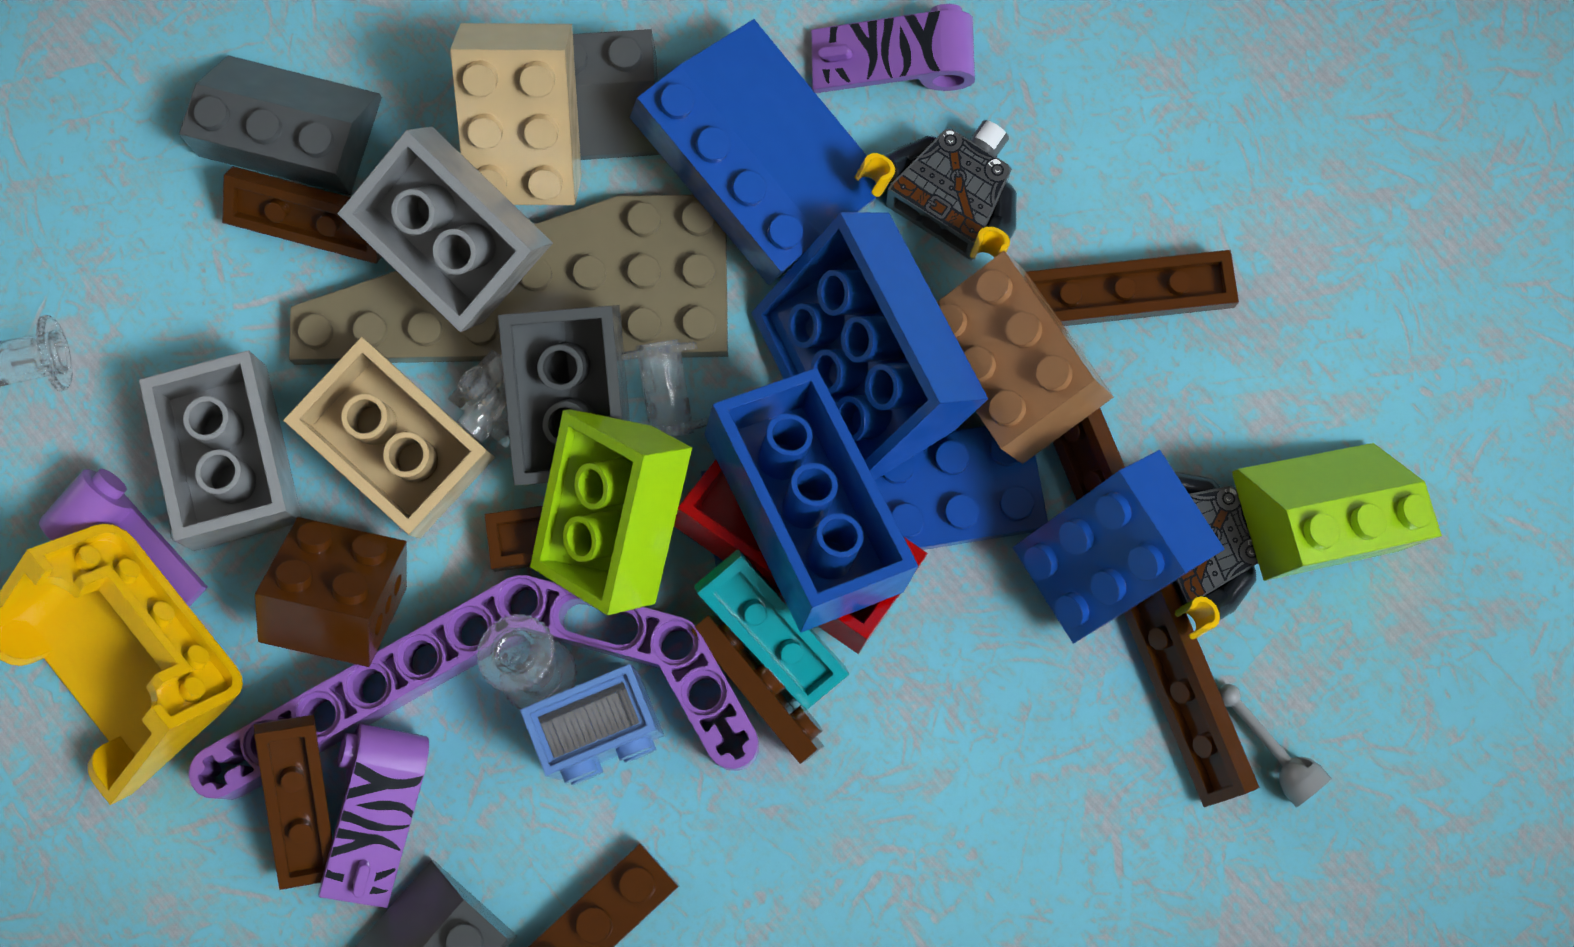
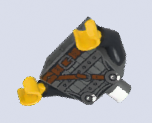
M983 120L970 140L953 129L947 128L938 137L924 136L885 155L871 153L866 156L854 176L857 181L862 177L873 179L876 185L871 194L875 197H880L887 185L892 183L888 188L886 202L888 208L971 261L980 252L989 253L994 258L1003 251L1007 253L1010 240L1016 230L1017 193L1013 186L1008 183L1012 170L1011 167L997 158L1009 140L1007 133L997 124Z
M1175 472L1225 548L1222 552L1174 581L1183 606L1175 611V615L1179 617L1186 613L1194 619L1196 630L1188 635L1193 640L1215 628L1220 620L1237 609L1256 582L1255 565L1258 564V560L1237 489L1234 486L1220 488L1211 478Z

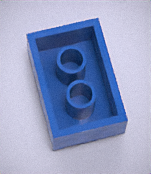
M1161 450L1119 470L1012 547L1073 644L1225 550Z

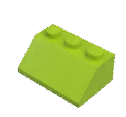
M572 409L563 410L530 567L607 616L655 604L692 447L651 425Z
M1375 443L1239 468L1231 472L1264 581L1399 552L1442 536L1425 481Z

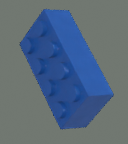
M817 368L712 405L704 435L800 633L905 591L919 566Z

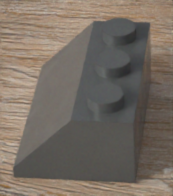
M652 29L573 34L581 160L660 155L629 118L637 97L658 82L657 56Z
M228 55L196 83L179 135L199 157L351 195L382 97L380 93Z
M620 305L498 315L514 486L548 483L563 410L572 409L630 421Z
M431 860L355 947H509L517 935L437 862Z

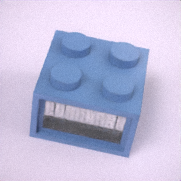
M631 664L520 709L545 776L558 780L563 779L565 784L570 782L571 785H575L603 773L600 763L618 756L619 761L624 760L625 763L646 756L657 750L653 741L665 736L642 678Z

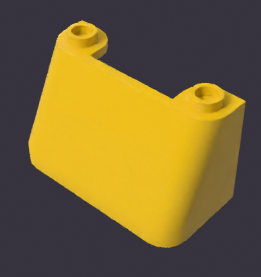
M110 524L94 525L27 549L0 590V660L10 665L23 666L45 659L109 742L102 744L94 751L87 766L90 779L109 805L137 791L224 712L241 692L243 681L237 666L137 541L127 531L118 526Z

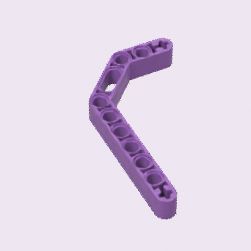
M516 575L507 578L377 651L370 667L354 664L203 749L194 757L190 764L189 779L194 790L206 798L234 800L243 797L262 786L254 736V724L314 715L316 708L321 703L330 701L336 711L333 725L322 732H319L316 728L319 751L321 753L342 741L345 733L354 734L359 723L370 725L530 634L661 669L709 756L718 766L726 770L739 771L750 766L759 753V740L754 727L710 649L691 621L645 607L620 612L618 614L629 616L637 621L638 633L635 639L628 644H612L566 630L564 620L567 611L578 604L591 606L590 604L556 583L531 576ZM524 590L535 591L538 597V605L535 611L530 616L524 618L513 616L511 602L514 596ZM476 617L484 618L488 625L485 639L478 645L466 646L462 639L463 627L470 619ZM694 628V630H695L696 633H697L698 638L694 635V633L691 631V629ZM675 631H684L690 634L693 639V648L690 654L680 660H671L665 657L662 650L665 638ZM433 645L438 655L435 667L429 673L417 674L412 664L413 656L421 647ZM382 673L387 682L386 692L379 701L368 703L364 698L363 685L371 675ZM704 679L716 682L721 688V698L718 704L708 710H699L693 707L690 701L692 687L698 681ZM730 707H733L737 713L736 716L725 718L731 730L736 736L746 733L749 738L742 745L745 755L737 760L730 753L722 756L719 754L718 748L722 747L725 742L718 727L714 724L706 732L702 725L705 722L719 719ZM246 760L252 766L238 765L224 775L227 784L216 783L214 777L222 772L219 763L235 765Z

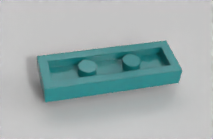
M739 549L694 585L697 594L761 663L771 670L789 693L807 710L849 675L846 666L812 629L800 633L784 598Z

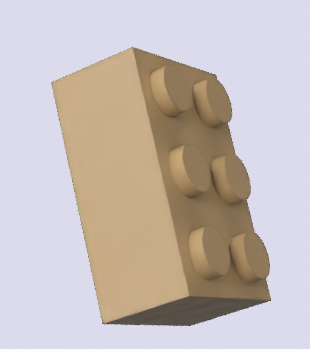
M460 23L450 48L461 155L513 205H575L582 173L572 24Z
M363 337L351 347L283 420L408 535L418 539L422 538L496 458Z

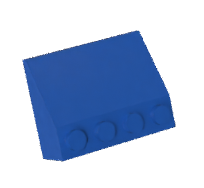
M755 19L686 60L637 97L629 117L769 286L797 262L840 212H860L878 198L871 194L876 185L873 179L862 177L857 181L854 178L867 155ZM890 183L887 185L884 192L890 187Z
M840 212L751 312L783 379L814 368L818 369L874 480L955 431L988 400L983 387L890 213Z

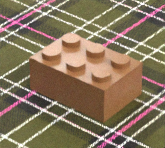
M1005 251L1001 252L937 301L988 397V400L976 410L977 414L999 447L1022 464L1114 398L1026 271Z

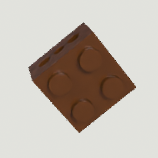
M297 517L255 592L258 642L370 667L407 589V541Z

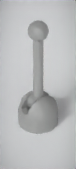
M1225 684L1220 687L1219 692L1225 706L1232 707L1282 764L1279 774L1280 786L1296 808L1332 779L1321 765L1314 760L1306 757L1291 758L1240 700L1241 694L1235 685Z

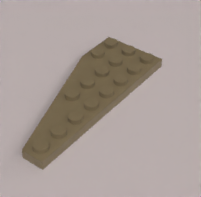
M694 195L616 196L534 224L553 244L485 322L465 331H458L397 271L291 306L289 360L294 365L336 364L363 337L391 363L502 361L498 315L620 305L624 359L728 357L727 235Z

